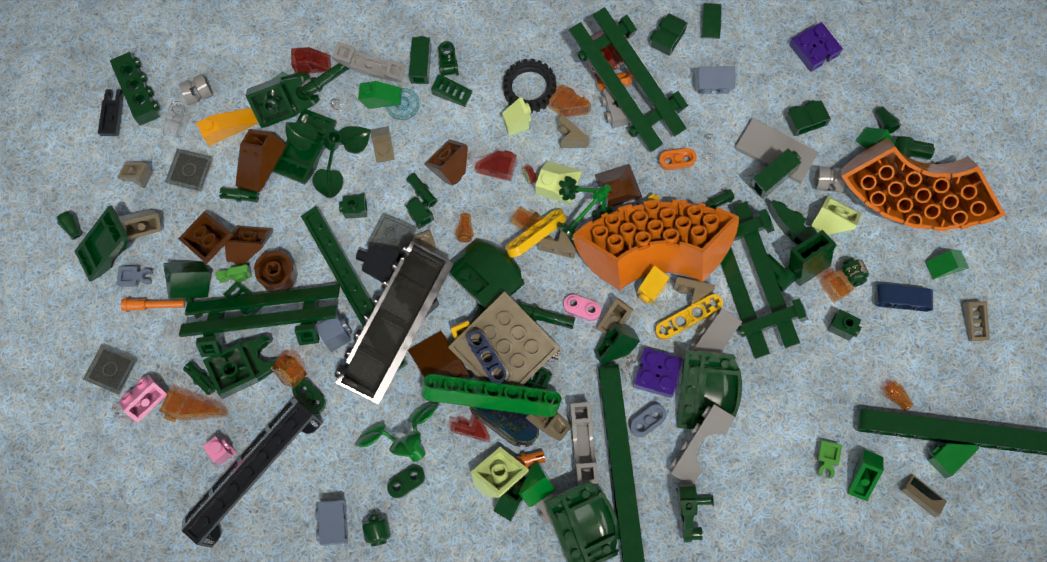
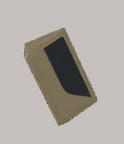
M911 475L900 490L933 517L941 514L947 502L914 475Z

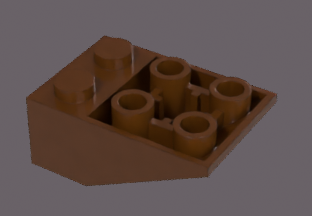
M249 129L240 144L235 186L260 192L265 186L270 173L274 170L278 159L282 156L286 144L273 133Z

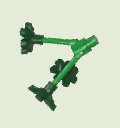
M566 176L565 181L561 180L559 182V186L563 187L559 190V194L563 195L562 199L564 201L575 199V193H593V201L575 220L573 219L569 224L557 223L559 229L565 231L573 241L574 229L579 225L578 222L597 202L600 203L602 201V205L598 206V210H593L592 222L601 218V215L606 212L608 214L612 213V208L606 207V198L608 192L611 191V187L608 184L599 188H582L575 185L577 181L570 176Z

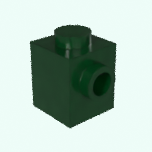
M839 309L835 313L827 331L849 341L860 333L862 327L859 324L862 319Z

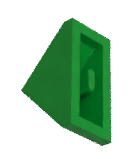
M866 127L856 140L857 143L866 149L886 138H889L895 145L887 129Z
M949 250L925 262L933 280L969 269L962 251Z
M538 462L533 463L519 492V495L528 507H533L555 491L548 475Z

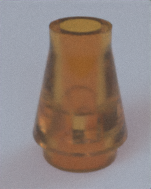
M468 213L460 215L455 236L460 242H470L474 236L471 215Z
M894 381L884 389L885 397L904 411L909 410L914 405L901 383L898 384Z

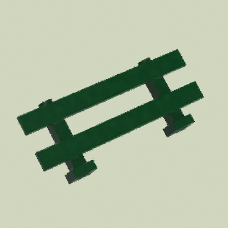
M604 7L592 15L604 32L602 36L593 40L581 22L568 31L580 47V51L577 52L579 60L581 62L586 60L590 62L632 126L628 128L631 137L634 138L639 135L651 153L663 145L652 126L663 120L674 137L687 129L678 114L689 105L679 91L673 93L667 100L627 40L637 31L628 15H625L617 25ZM611 44L656 109L647 116L643 115L601 51Z
M746 201L733 206L735 214L739 216V224L734 241L742 238L745 239L772 313L757 318L732 247H730L722 260L721 266L742 321L741 326L738 327L742 338L747 336L755 359L770 354L762 331L777 326L786 349L800 344L792 320L799 319L803 322L809 320L800 298L792 301L793 306L787 307L759 233L762 230H766L767 233L775 231L769 213L766 209L758 211L760 216L754 218Z
M338 284L190 302L186 305L185 316L208 313L207 321L181 324L179 337L203 335V337L196 338L195 344L201 357L221 355L222 353L219 343L221 332L301 323V325L295 326V334L299 346L317 344L320 340L316 328L317 321L336 319L338 309L337 305L319 307V301L322 299L338 298L340 286ZM304 302L303 309L224 319L225 311Z

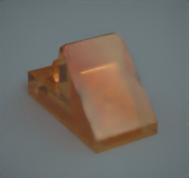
M520 206L510 219V223L524 232L541 220L542 217L538 212L535 211L532 214Z

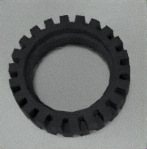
M523 59V63L519 60L516 62V66L512 64L510 69H507L506 75H504L503 91L505 99L509 102V105H512L519 99L512 90L513 81L518 75L526 72L538 73L547 82L546 93L536 100H523L524 103L529 104L531 113L533 111H536V113L540 112L541 108L543 110L546 109L547 105H550L555 98L557 88L556 76L551 67L548 68V65L546 63L542 64L540 60L535 62V59H531L528 62L527 59Z

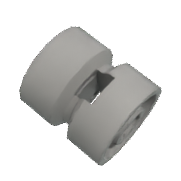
M203 74L194 77L192 82L187 80L179 83L181 92L189 106L199 102V98L207 99L213 96ZM194 86H195V88H196V90H197V92H198V93L195 94V95H194V92H193V90H192V87H194Z
M818 166L814 180L815 190L827 191L830 188L832 192L842 193L846 185L840 174L843 168H833L831 170L830 167Z

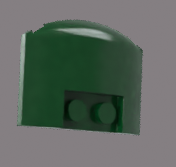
M476 238L450 260L454 264L449 275L485 310L504 291L509 296H512L525 284L521 276V269L515 259L509 257L505 249L487 240Z
M685 349L677 412V428L694 429L697 423L701 425L705 419L702 416L708 406L712 408L714 404L736 417L742 396V377L734 354Z
M586 481L544 501L547 515L551 520L566 562H605L618 555L619 550L616 549L617 540L620 539V533L615 512L604 493L596 488L592 482Z

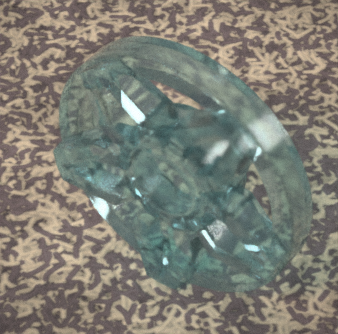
M402 88L401 105L386 107L387 112L396 120H408L417 114L420 107L419 98L411 89ZM404 92L409 93V94H411L412 96L406 97V95L404 94ZM416 102V107L414 109L411 105H413ZM389 108L395 109L394 113H392Z

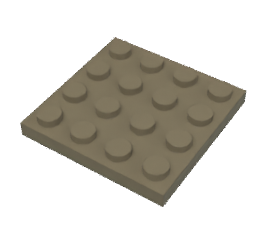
M505 291L448 347L481 381L492 382L467 342V337L473 330H482L507 367L508 374L500 384L522 386L561 348ZM473 334V343L481 344L482 337L479 334ZM483 352L482 357L484 360L491 361L493 359L491 352ZM496 368L493 370V375L496 378L504 376L502 369Z

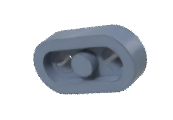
M655 404L634 418L630 426L633 435L645 437L660 426L667 416L665 408ZM654 412L659 414L660 417L658 419L653 418L652 414ZM642 424L644 430L639 431L637 425Z

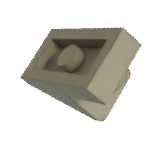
M562 115L558 119V130L565 136L561 140V148H587L590 138Z
M389 126L371 129V140L374 146L376 162L381 163L395 160Z
M125 162L117 178L122 181L134 182L140 187L145 188L152 175V171L145 162Z
M561 231L558 241L551 237H544L538 242V250L575 258L576 249L565 231Z
M677 277L674 289L678 290V293L681 294L692 293L691 306L711 295L715 285Z
M616 298L596 329L606 335L615 322L624 325L629 320L633 308L619 298Z

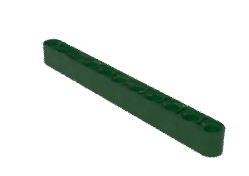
M619 365L598 366L620 533L622 562H645Z
M868 409L857 411V431L951 444L977 445L983 448L1047 456V432Z

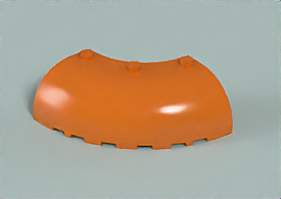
M886 138L854 157L840 172L849 188L868 207L892 221L894 220L909 227L933 229L936 231L966 229L970 226L992 222L1006 215L980 167L969 156L946 164L922 163L902 154L890 139Z
M672 199V202L649 200L643 201V204L632 206V204L619 207L617 208L618 211L610 214L607 212L602 214L601 218L594 222L590 221L573 234L575 247L586 265L598 277L618 290H622L631 282L647 276L654 266L664 273L682 274L703 282L718 267L728 253L737 233L739 216L718 207L716 209L706 207L704 203L700 202L697 205L687 203V200Z

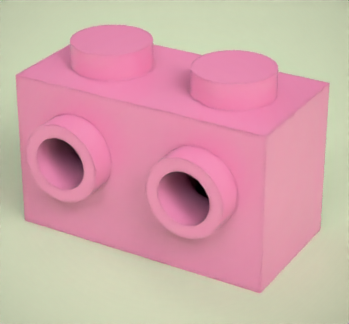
M148 374L136 383V387L121 397L119 404L122 410L138 423L168 394Z

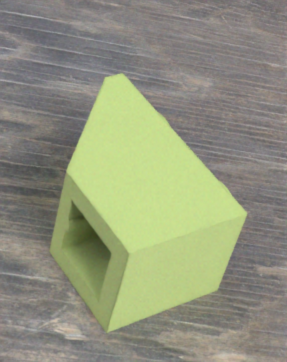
M522 97L502 112L503 123L509 136L529 129L531 110L529 104L524 103Z

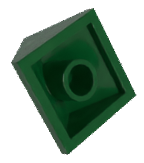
M203 261L163 264L168 300L208 297L210 271Z

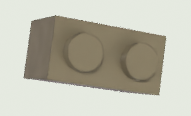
M150 209L119 216L128 235V240L162 231L158 213Z

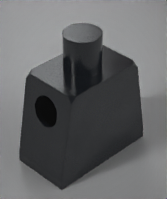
M370 245L368 252L362 249L358 250L356 260L364 262L362 266L363 272L383 283L386 277H391L393 271L390 269L395 260H400L402 254L399 253L400 250Z

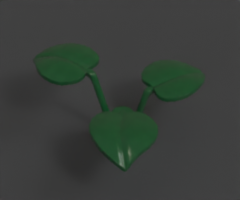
M286 122L285 125L288 141L298 150L308 151L312 144L316 145L324 141L325 147L330 150L327 170L320 169L316 171L313 175L312 183L314 188L326 198L335 197L342 189L343 176L337 170L330 171L334 151L339 145H344L345 150L349 153L358 154L363 152L368 144L371 130L364 127L347 126L339 132L331 130L327 133V136L323 135L322 138L316 140L318 136L317 130L309 123Z

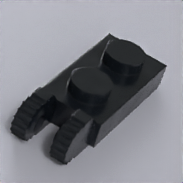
M122 89L116 90L115 100H112V90H105L98 126V134L100 136L119 135L124 98Z

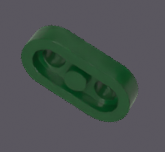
M300 379L293 384V395L307 410L313 414H318L325 409V398L309 381ZM306 387V392L300 393L301 388ZM315 401H319L318 407H313Z
M413 466L390 480L387 486L389 495L400 499L421 486L425 481L424 471L417 466ZM413 473L418 474V478L416 480L411 479V475ZM396 484H400L401 489L399 491H394V486Z

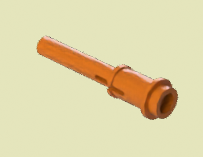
M126 297L121 300V310L129 312L130 310L146 311L147 308H185V300L147 301L146 298L130 299Z

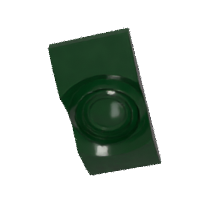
M307 109L300 113L296 121L313 125L318 133L316 140L322 138L323 135L327 136L329 131L335 130L337 123L334 119ZM287 139L283 154L278 159L272 172L305 185L314 174L319 159L326 148L324 141L316 145L312 144L308 151H301L294 148Z
M113 206L106 208L74 251L89 282L107 272L111 268V261L115 256L126 250L128 244V235Z

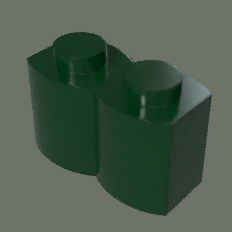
M670 13L666 18L662 17L659 29L657 31L654 30L650 37L652 41L651 47L670 56L684 35L688 22Z
M812 100L801 107L794 106L788 110L785 117L794 136L825 127L831 120L822 100Z

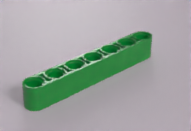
M429 374L424 378L421 396L427 401L544 417L555 416L562 400L560 394L556 391Z

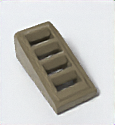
M987 301L962 303L969 341L990 340ZM972 308H978V312H973ZM979 315L980 319L973 320V316ZM974 323H981V327H974ZM974 331H982L983 335H974Z

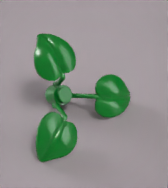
M427 403L415 409L409 417V422L413 423V431L407 433L402 438L396 440L384 430V423H377L368 427L359 436L355 444L356 447L370 446L381 435H385L393 441L389 448L392 454L410 457L412 462L421 460L426 452L420 445L422 441L420 439L421 433L417 431V425L427 421L440 403Z

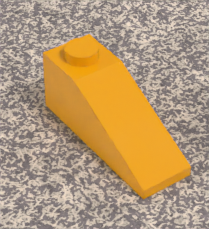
M251 108L211 115L196 122L202 137L209 146L259 124Z

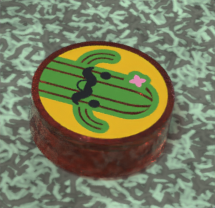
M530 165L522 167V173L529 185L535 183L537 178L533 168Z

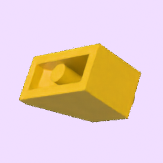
M654 266L638 288V298L645 304L653 305L666 289L670 277Z

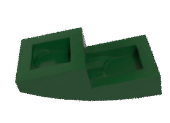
M703 3L701 38L720 39L721 4Z

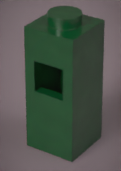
M412 37L409 68L411 84H429L432 48L430 37Z

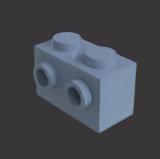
M735 66L698 67L695 69V91H701V94H712V91H719V94H729L731 90L735 89Z
M337 317L336 319L322 320V323L316 326L322 341L331 352L352 341L349 337L352 332L344 319L339 320Z
M343 500L319 502L318 508L315 509L316 521H319V529H316L317 542H320L322 546L348 544L346 502Z

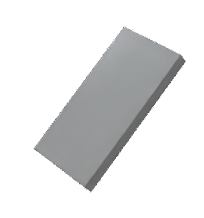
M754 118L735 147V150L765 166H768L788 148L791 151H796L801 157V164L798 170L789 178L799 184L803 181L819 153Z

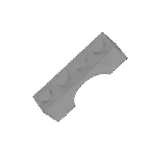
M591 402L571 403L570 415L577 486L586 481H590L594 486H598Z
M715 404L712 408L710 406L706 408L702 415L705 418L702 424H696L691 432L694 435L690 442L686 440L681 448L682 456L680 459L676 457L670 466L673 469L671 474L686 484H694L703 471L697 460V448L700 442L712 434L725 435L735 419L734 416Z

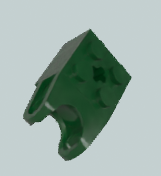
M303 71L280 76L247 89L245 96L261 129L292 118L320 100L317 94L303 95L297 89L299 84L309 78L308 72Z
M271 336L260 337L241 344L238 343L223 350L221 355L210 356L203 360L215 389L222 399L260 382L283 366L281 360L270 362L260 360L261 351L272 342ZM233 368L235 370L234 373L231 375L228 374L230 373L229 369Z

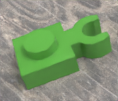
M248 265L216 272V279L220 283L229 280L244 282L247 278L252 277V270Z
M823 440L820 441L817 461L823 463L817 471L818 476H822L823 470L826 469L829 471L828 478L832 479L834 477L835 470L833 465H839L842 445Z

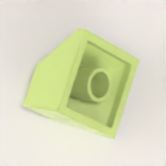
M546 161L536 182L535 194L571 205L572 200L564 201L562 199L563 195L559 194V190L563 188L559 186V182L561 180L565 181V177L570 176L577 181L575 185H578L582 171Z
M827 196L811 226L817 232L823 229L827 235L853 230L858 225L861 213Z
M499 447L472 470L471 475L474 486L484 495L499 498L528 473L529 470L503 448Z

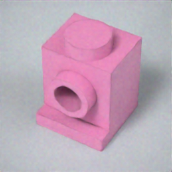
M215 436L203 445L209 457L218 465L223 464L236 454V451L226 437L220 439Z

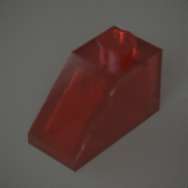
M310 47L291 48V65L295 73L303 71L308 72V74L323 73L331 68V55Z
M507 150L504 152L497 151L476 162V173L512 181L517 164V155Z

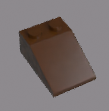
M204 211L178 239L207 264L233 237V234Z
M442 331L408 350L424 378L429 374L470 379L461 360L448 348L450 343Z

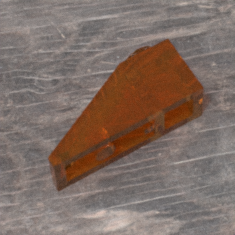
M170 389L159 412L165 414L164 419L174 423L176 419L184 422L222 418L228 415L224 410Z

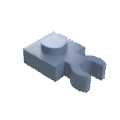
M119 266L116 285L119 287H138V282L146 285L152 284V281L145 279V276L153 274L150 269L140 271V268L137 266Z

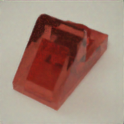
M477 412L472 427L469 426L470 423L458 420L457 423L452 422L450 428L452 433L490 443L491 438Z

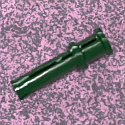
M338 63L317 78H310L308 83L298 86V89L303 95H313L316 92H321L323 86L350 68Z
M523 301L519 302V306L535 322L539 320L573 329L575 317L540 309L539 305L531 306L523 304Z

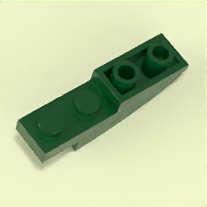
M772 201L768 208L772 218L783 233L795 244L799 245L817 233L812 227L804 226L807 219L800 212L787 208L780 201Z

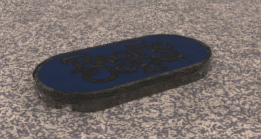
M469 407L471 413L477 419L514 446L520 447V445H525V447H529L534 444L539 436V429L526 419L528 414Z

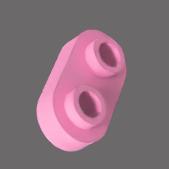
M569 295L564 300V309L568 314L587 321H595L601 315V307L595 301L578 295ZM575 301L577 305L571 306L570 302ZM589 308H594V309H595V312H594V313H590V312L588 311V309H589Z

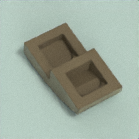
M558 413L553 417L529 414L526 416V419L534 426L558 441H561L572 427Z

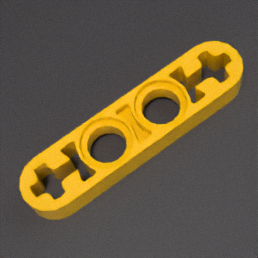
M557 209L550 212L505 246L509 257L520 256L559 227L557 223L566 222L567 219L564 211Z
M716 294L709 295L660 322L655 329L656 337L663 341L668 340L712 316L715 312L720 311L723 305L722 298ZM711 300L713 302H718V304L716 305L717 308L711 306L706 311L705 307L710 304ZM695 308L700 309L702 316L699 318L694 317L692 310ZM679 317L684 318L686 325L683 327L677 326L675 319ZM672 324L673 328L668 330L667 335L659 333L661 327L666 329Z

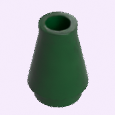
M884 106L875 111L882 129H887L892 134L900 128V120L886 110Z
M66 211L57 216V224L72 240L82 236L75 214Z

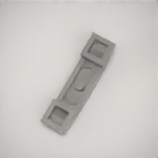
M338 41L332 59L352 70L371 77L394 82H402L407 66L391 59L387 62L355 51V47Z

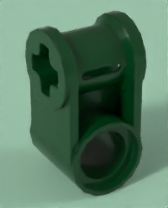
M444 41L440 43L438 48L440 73L442 76L453 74L459 76L455 47L452 42ZM445 51H451L449 54H444Z

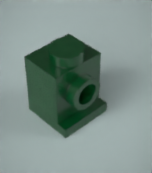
M364 193L354 196H342L343 201L339 202V211L343 213L345 219L367 217V199Z
M413 198L405 205L408 214L418 229L434 221L433 213L425 202H420L419 198Z

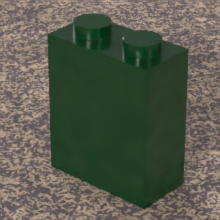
M788 148L753 178L751 187L764 199L798 170L801 164V157L796 151H791Z
M823 229L791 249L788 268L796 275V283L799 286L831 267L835 242Z

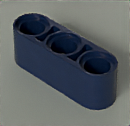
M879 284L876 286V306L923 312L932 311L933 290L929 288Z
M480 329L473 330L467 337L469 347L489 379L494 383L503 382L508 374L507 367L487 335ZM473 334H479L482 337L481 344L473 343ZM484 351L492 353L493 359L491 361L483 359L482 354ZM496 368L502 369L504 376L496 378L493 375V370Z

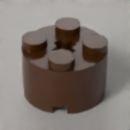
M281 251L263 253L254 265L257 281L270 293L288 291L297 280L298 272L295 265Z

